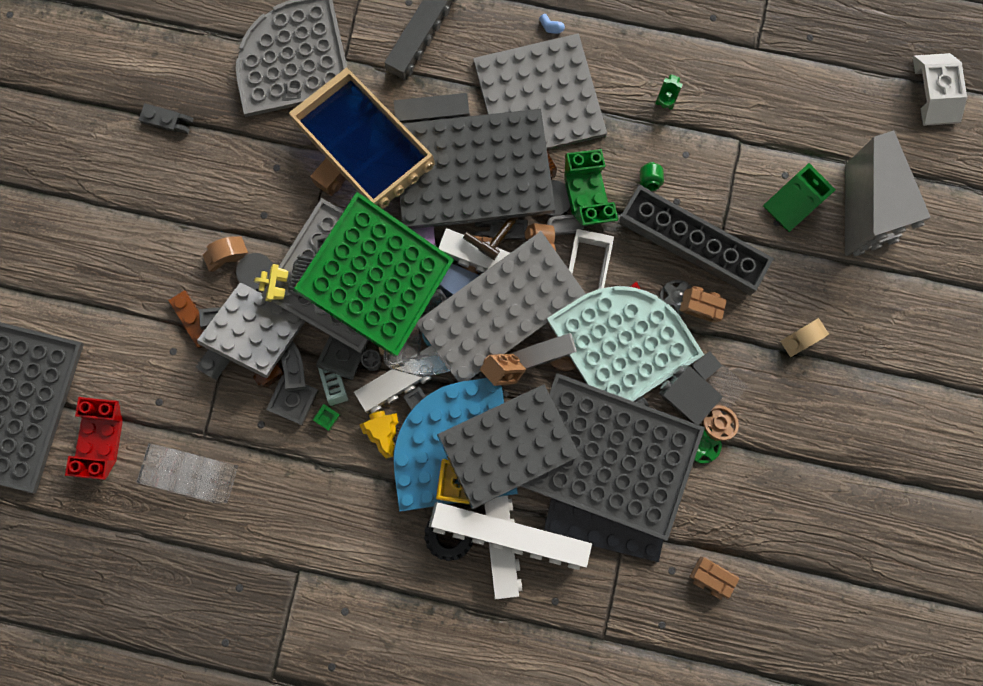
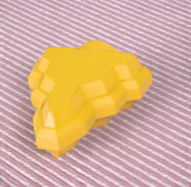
M378 411L370 414V420L359 424L363 434H367L369 440L376 443L378 451L386 459L393 457L395 448L393 438L397 434L396 425L399 423L397 413L385 415L384 411Z

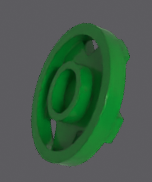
M704 430L694 461L703 464L714 461L721 452V441L711 439ZM716 445H718L717 452L714 451ZM702 456H706V457L708 458V460H699V459H700Z

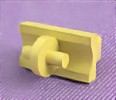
M273 264L271 266L269 279H267L268 272L262 271L261 278L256 277L254 279V282L259 284V291H264L265 285H268L265 301L271 302L272 300L284 299L285 289L275 287L276 281H287L288 271L278 268L279 265Z

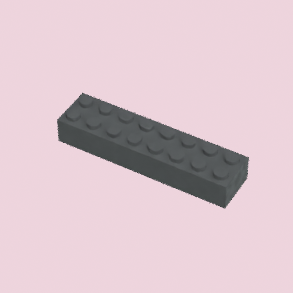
M638 185L618 221L619 224L748 295H752L758 289L774 259L641 185Z

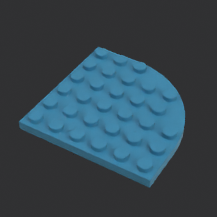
M488 378L450 384L432 392L413 408L399 431L394 450V473L399 512L434 507V504L437 502L446 505L458 503L436 499L442 459L448 460L437 434L503 404L502 385L494 386ZM455 479V483L458 484V488H460L461 485L458 479ZM517 487L500 496L518 494Z

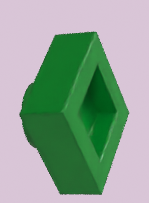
M323 404L313 421L330 431L340 417V414Z

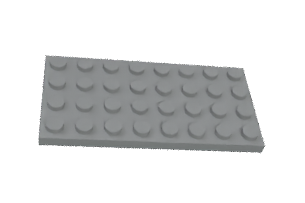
M540 231L420 318L416 325L457 381L463 382L470 380L480 372L483 361L487 356L505 354L546 324L548 317L586 293L542 231Z

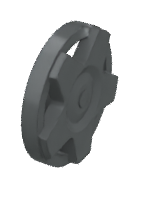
M670 281L661 289L659 299L673 306L679 315H683L685 313L679 311L683 301V294L685 290L692 287L685 281ZM665 291L667 293V297L663 300V294Z

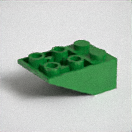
M808 163L772 196L763 207L789 233L836 189Z

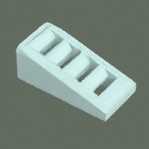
M318 368L329 405L333 406L348 401L342 377L334 373L325 376L324 373L329 371ZM337 378V380H334V381H331V382H328V383H327L328 380ZM338 385L340 386V387H338V388L329 390V388H332V387H335V386H338Z

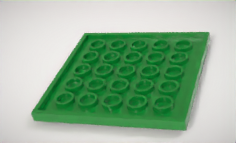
M356 192L293 291L392 356L397 357L454 259L369 199Z

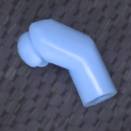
M547 14L539 17L547 33L559 34L564 31L565 25L562 22L550 21Z

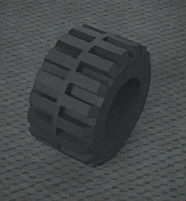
M430 520L428 521L424 531V540L433 556L435 555L438 559L446 561L458 560L471 549L473 538L466 536L464 540L461 539L454 547L442 545L438 539V533L433 532L434 528L429 527Z

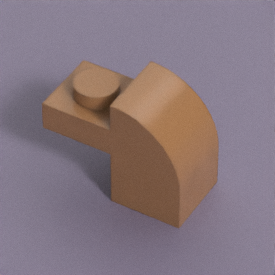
M242 236L226 237L207 246L208 250L203 254V258L208 270L216 271L226 262H238L248 254Z

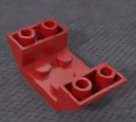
M78 397L75 416L81 418L76 453L75 456H68L65 476L106 480L117 460L123 424L119 401Z

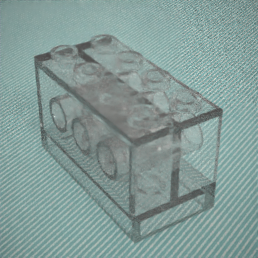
M148 443L136 483L212 503H228L239 465Z

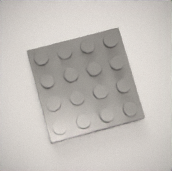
M239 283L197 339L199 345L267 378L306 321L273 302L265 301V298L261 296L262 293Z

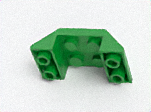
M602 149L566 153L564 181L572 215L582 226L618 221L615 203H608L601 175L602 170L606 167Z

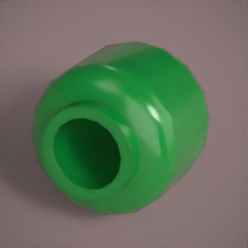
M649 162L641 167L639 171L640 185L650 191L658 190L664 184L663 167L654 162Z

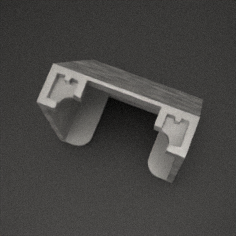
M894 130L873 137L845 164L846 256L853 254L856 257L864 254L866 250H877L883 247L882 244H895L900 241L899 238L902 237V233L906 231V228L912 227V229L922 227L925 225L924 221L931 218Z

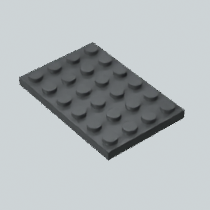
M541 385L437 434L472 509L580 456L545 385Z

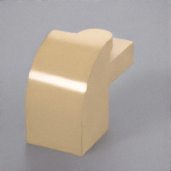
M818 318L780 342L789 356L792 357L823 339L829 333Z

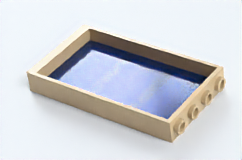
M347 67L289 112L296 126L352 186L381 209L388 206L393 198L400 196L404 189L410 184L416 183L421 175L429 172L435 165L433 155Z

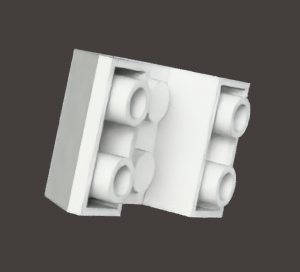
M950 53L913 56L915 74H923L927 103L920 108L923 126L960 123L967 100L962 62Z

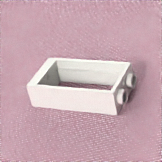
M577 229L568 267L569 271L573 273L579 242L605 247L598 289L604 288L614 236Z

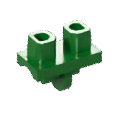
M671 74L668 79H664L655 102L656 105H661L662 108L673 109L683 85L679 83L680 77Z

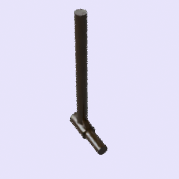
M519 217L509 218L491 243L489 241L482 242L468 232L465 233L463 239L495 261L500 253L497 246Z

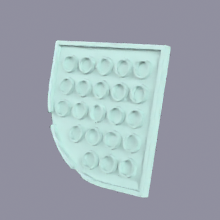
M614 286L598 289L585 294L547 318L557 337L569 333L572 334L577 352L570 354L569 357L586 384L631 401L636 400L673 376V372L679 366L690 365L704 356V353L679 314L656 295L638 288Z

